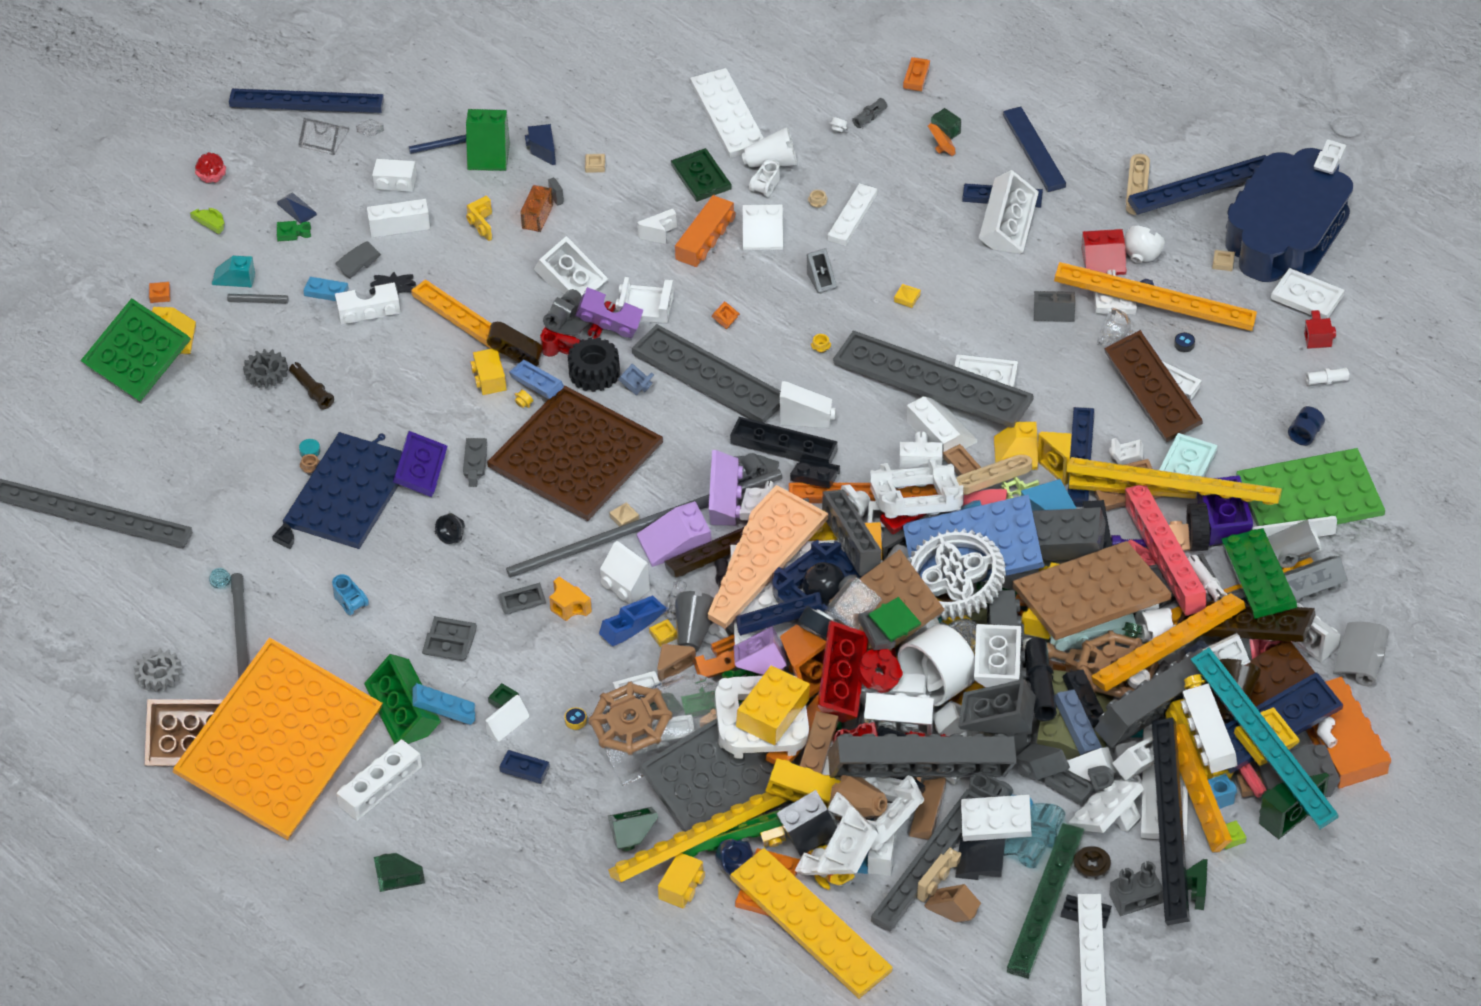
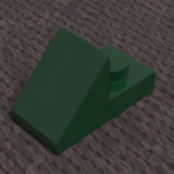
M1202 859L1186 870L1188 890H1191V900H1195V910H1204L1208 859Z

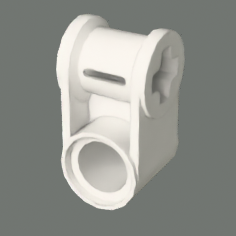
M772 159L764 161L757 173L751 178L749 190L761 192L764 196L769 197L780 181L779 163Z

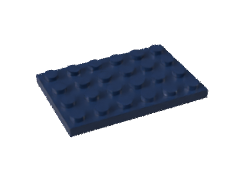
M338 432L282 520L283 524L287 523L292 529L360 549L399 484L393 482L402 451Z

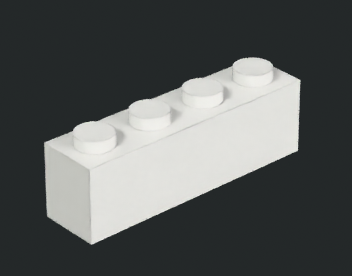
M1209 684L1182 691L1184 700L1180 701L1183 713H1188L1190 717L1187 718L1190 731L1195 730L1194 740L1197 749L1202 748L1203 752L1200 755L1203 765H1208L1211 774L1237 766L1235 750Z

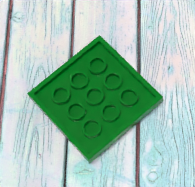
M131 298L80 361L129 396L141 402L190 342L191 338Z

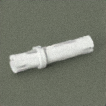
M1192 555L1195 560L1193 561L1189 556L1188 560L1206 593L1210 594L1215 602L1219 600L1218 597L1223 598L1226 596L1227 593L1220 587L1219 580L1210 574L1199 557Z

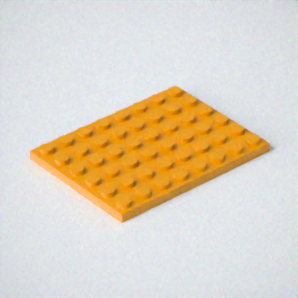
M269 637L174 766L173 773L284 839L289 840L382 708L383 703Z

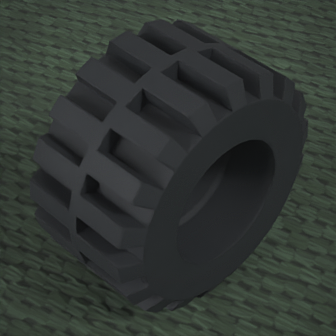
M591 337L588 340H580V343H575L573 348H570L567 357L569 378H571V382L576 387H582L584 391L591 390V392H596V390H604L605 387L610 388L612 383L615 384L617 382V378L620 376L618 349L615 348L613 343H609V340H601L598 337L592 339Z

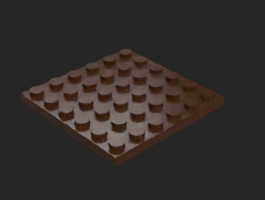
M564 385L487 461V465L492 470L588 521L663 443V436Z

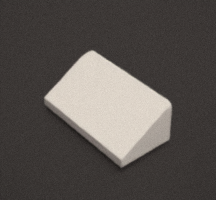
M519 695L513 697L485 720L487 734L497 742H500L529 718L528 711Z

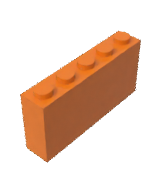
M1342 677L1325 681L1343 703V709L1330 716L1335 720V725H1332L1333 728L1330 733L1338 742L1334 747L1329 748L1317 734L1319 723L1305 731L1313 745H1326L1340 778V782L1337 785L1338 789L1388 774L1389 765L1391 764L1390 754L1382 747L1379 735L1375 734L1372 730L1369 718L1365 717L1362 713L1359 701H1355L1349 684H1346Z

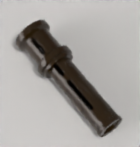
M295 362L298 368L291 364L289 372L308 390V396L317 402L320 409L329 408L334 402L333 394L328 393L322 383L316 382L300 363Z

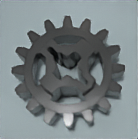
M263 349V353L255 351V356L249 355V360L244 361L243 371L246 381L250 380L251 385L257 383L258 388L261 385H265V388H268L269 384L276 386V381L283 382L282 377H287L288 364L286 357H282L281 352L275 354L273 349L270 352Z

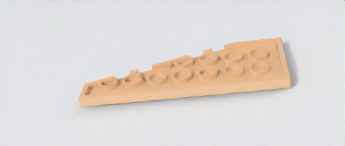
M776 485L751 511L749 521L743 529V535L740 542L737 543L727 567L726 575L721 581V587L709 609L708 619L726 629L736 616L773 579L774 571L778 567L782 569L828 520V513Z

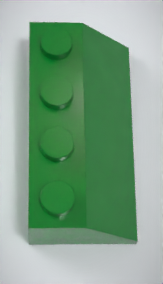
M389 654L366 680L364 685L371 697L383 703L378 713L394 745L401 739L410 744L428 737L441 723L438 714L413 706V687L417 683L421 685L422 683L408 658Z

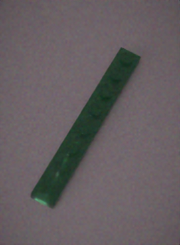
M1062 823L1007 965V973L1027 979L1030 978L1073 865L1075 855L1084 836L1083 828Z

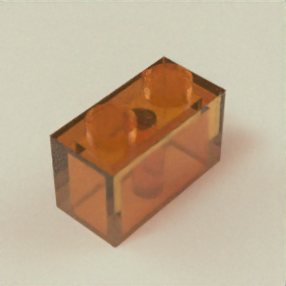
M532 186L520 211L522 229L541 232L553 207L552 188Z

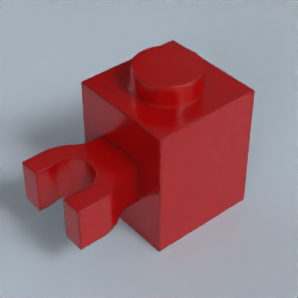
M1319 310L1311 311L1312 318L1305 321L1304 329L1307 349L1332 347V341L1336 338L1335 326H1332L1330 318L1321 319Z

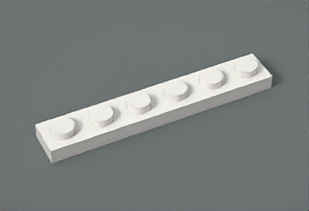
M1078 894L1082 1006H1106L1101 894Z

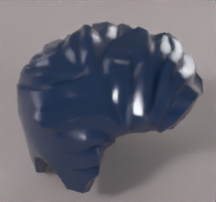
M728 839L720 843L715 859L719 868L730 876L732 872L753 857V852L748 841Z

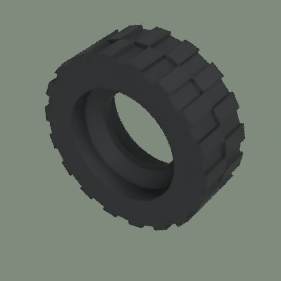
M1188 504L1186 524H1188L1190 551L1208 550L1210 525L1207 504Z

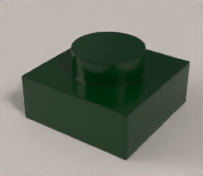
M501 683L488 697V702L500 709L513 697L519 695V693Z

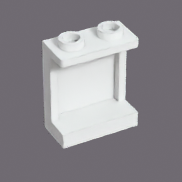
M625 277L624 283L619 286L620 299L616 300V311H620L626 302L643 309L640 321L668 323L674 295L673 280H665L663 288L630 285L629 277Z

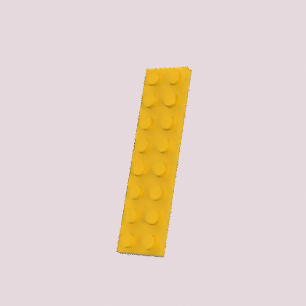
M765 848L730 874V879L858 999L892 972L893 967Z

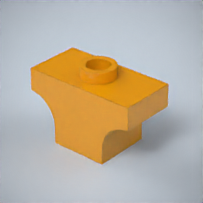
M560 576L553 581L554 593L549 596L550 610L567 621L574 615L587 616L592 612L591 598L584 594L579 587L571 585Z

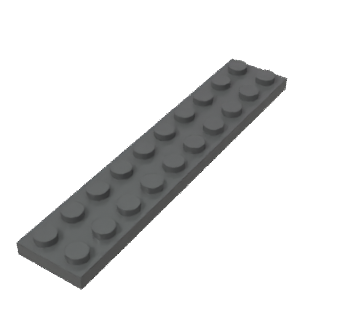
M854 330L833 358L835 365L1010 428H1014L1015 424L1020 421L1034 400L1032 393Z

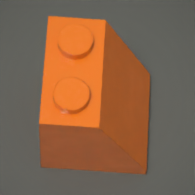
M796 624L783 633L780 639L794 676L810 684L809 698H811L820 689L826 641Z

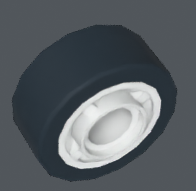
M806 606L798 621L814 634L827 638L829 621H834V618L818 609L815 610Z

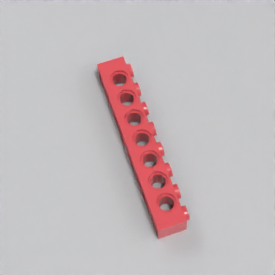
M1147 485L1126 488V509L1185 616L1205 609L1206 590Z

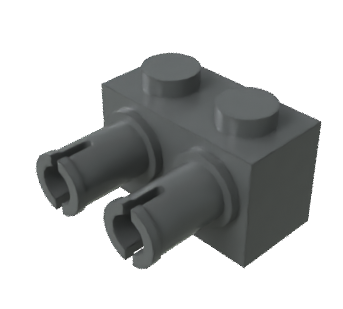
M1146 861V868L1145 863H1142L1141 871L1136 874L1130 868H1125V874L1124 870L1121 869L1119 878L1110 882L1109 896L1120 916L1163 903V887L1155 873L1156 866L1154 863Z

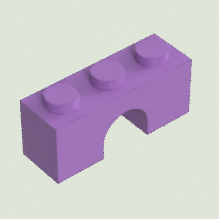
M587 287L581 297L575 316L585 322L599 325L602 329L611 330L622 337L632 339L637 331L643 309L625 302L619 312H610L604 305L606 294Z

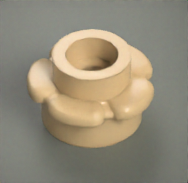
M813 190L808 197V202L816 208L826 205L828 200L825 192L822 190Z

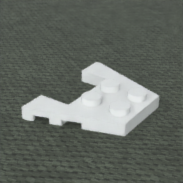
M836 792L830 803L828 811L842 817L821 858L804 852L795 869L800 875L857 874L878 834L854 806L838 792Z

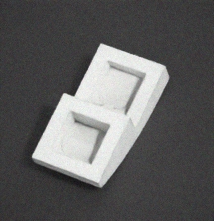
M1327 139L1323 151H1320L1315 162L1314 169L1333 174L1346 151V145Z

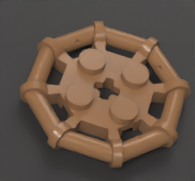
M1111 630L1090 641L1085 640L1082 643V652L1079 662L1076 664V671L1084 670L1095 694L1099 692L1121 699L1122 695L1128 690H1136L1131 686L1125 687L1126 683H1128L1127 680L1105 692L1092 682V673H1097L1102 668L1109 666L1119 658L1144 645L1142 639L1117 634ZM1115 642L1120 643V644H1124V645H1128V646H1130V647H1129V649H1128V648L1116 646V645H1115ZM1105 643H1108V645H1105L1102 650L1096 648ZM1089 656L1096 658L1094 663H1088ZM1158 661L1145 668L1150 674V680H1152L1155 667L1158 666Z
M631 681L608 693L603 692L599 696L600 700L592 716L588 718V724L592 726L599 740V746L633 755L634 752L654 743L659 744L662 741L661 737L669 720L672 719V712L669 711L661 695L662 691L658 688L651 689L633 684ZM634 693L639 694V695H643V696H646V697H645V698H642V697H641V699H637V698L635 697ZM655 702L659 710L652 711L650 704ZM606 706H610L609 713L603 714ZM628 714L635 716L632 720H626ZM654 719L659 720L655 730L652 729ZM608 723L610 730L605 733L601 725ZM643 734L648 736L633 743V739ZM618 736L621 740H626V743L613 740V738Z

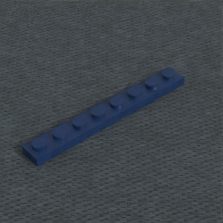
M232 88L229 98V107L382 113L384 94Z
M1262 155L1129 195L1128 202L1138 215L1244 183L1248 178H1252L1255 167L1260 166L1267 156Z

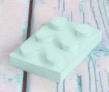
M1178 433L1159 470L1204 477L1217 452L1218 445Z

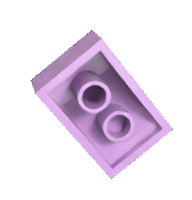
M692 502L674 508L637 533V538L653 567L710 542L711 531L697 503Z

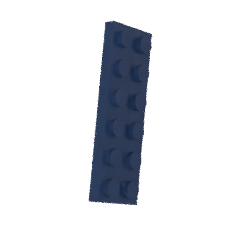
M1318 672L1263 702L1256 708L1261 713L1274 707L1297 736L1342 710L1343 703ZM1235 719L1225 724L1237 760V766L1227 769L1230 774L1254 761V758L1234 734L1235 728L1240 726Z

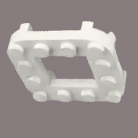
M931 459L929 460V467L891 470L888 463L880 464L879 470L870 471L871 491L879 509L885 512V517L895 518L898 515L917 516L918 514L925 513L935 515L940 512H955L961 510L963 505V485L959 486L952 464H948V466L938 465L937 460ZM927 484H934L938 495L903 498L900 490L896 491V488L914 485L924 487Z
M762 676L721 679L715 690L714 701L720 748L733 753L734 758L743 759V753L787 751L788 756H795L796 752L807 744L809 724L806 705L777 744L772 745L736 727L737 709L739 708L738 700H745Z
M908 775L904 780L890 777H860L882 791L888 801L893 802L876 821L867 820L878 832L870 847L872 851L881 849L883 843L923 803L922 793L912 776ZM830 813L835 825L838 827L840 821L836 820L834 814Z

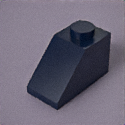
M551 124L528 126L525 144L530 146L531 154L551 165H556Z

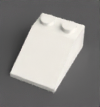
M567 236L539 259L534 267V270L547 284L563 294L570 289H574L580 292L582 296L587 287L597 290L608 280Z

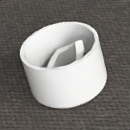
M938 624L932 626L899 649L898 662L903 673L927 676L925 695L934 699V706H939L975 681L974 653L967 641L956 630L947 625Z

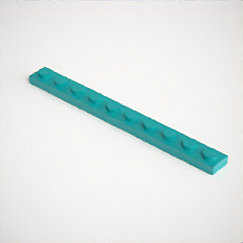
M1210 647L1191 658V663L1207 684H1209L1210 688L1319 830L1338 819L1339 815Z

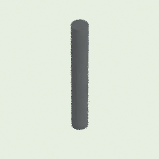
M228 294L227 301L288 303V295Z

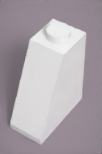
M782 381L780 425L830 428L831 420H835L836 408H832L831 398Z

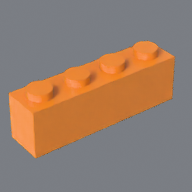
M713 195L676 243V260L697 267L701 261H704L708 251L714 248L717 239L725 233L728 224L734 221L736 216L734 202Z

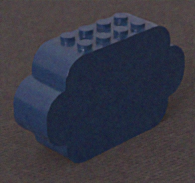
M1305 148L1299 150L1294 155L1285 152L1268 155L1260 166L1255 167L1252 178H1248L1243 191L1238 192L1235 203L1230 204L1227 211L1228 221L1226 224L1225 246L1229 252H1235L1234 256L1239 257V268L1244 275L1261 282H1274L1281 279L1288 269L1291 268L1309 276L1316 270L1344 227L1350 215V209L1347 204L1353 192V182L1349 176L1339 172V165L1333 174L1314 169L1319 153L1323 150Z

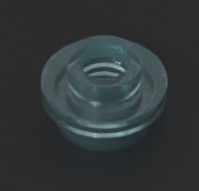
M223 568L214 569L209 576V582L214 588H224L231 581L230 574Z

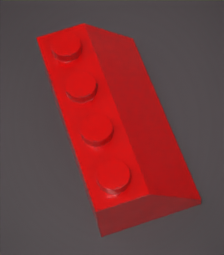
M829 621L817 707L823 713L838 716V721L846 722L858 716L862 683L858 678L857 668L859 667L860 658L866 653L868 638L864 631Z

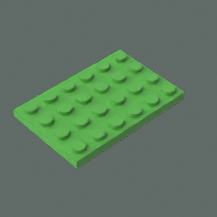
M1358 448L1236 472V476L1240 475L1242 483L1282 489L1278 504L1266 505L1262 501L1256 500L1248 502L1249 509L1257 526L1336 516L1337 524H1343L1385 515L1383 503Z

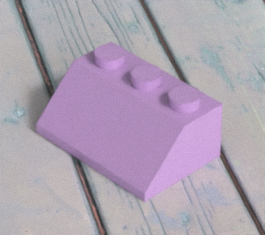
M712 450L710 523L711 525L736 526V518H740L741 506H737V499L742 498V486H738V481L743 478V466H739L738 458L717 450Z
M773 626L734 645V660L738 668L764 675L771 665L782 671L787 666L783 644Z

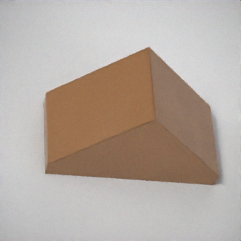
M662 644L657 666L660 684L694 665L693 659L696 657L694 647Z

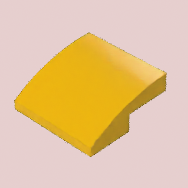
M1274 707L1261 712V715L1288 750L1299 743V738ZM1240 726L1236 727L1234 730L1235 736L1257 764L1261 766L1267 763Z

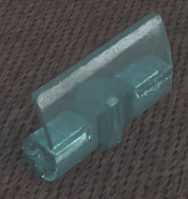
M1047 803L1032 804L1030 808L1032 837L1008 838L1005 842L1004 856L1017 855L1019 861L1024 866L1035 868L1046 851L1045 848H1052L1055 845L1057 830L1066 816L1065 811L1058 805Z

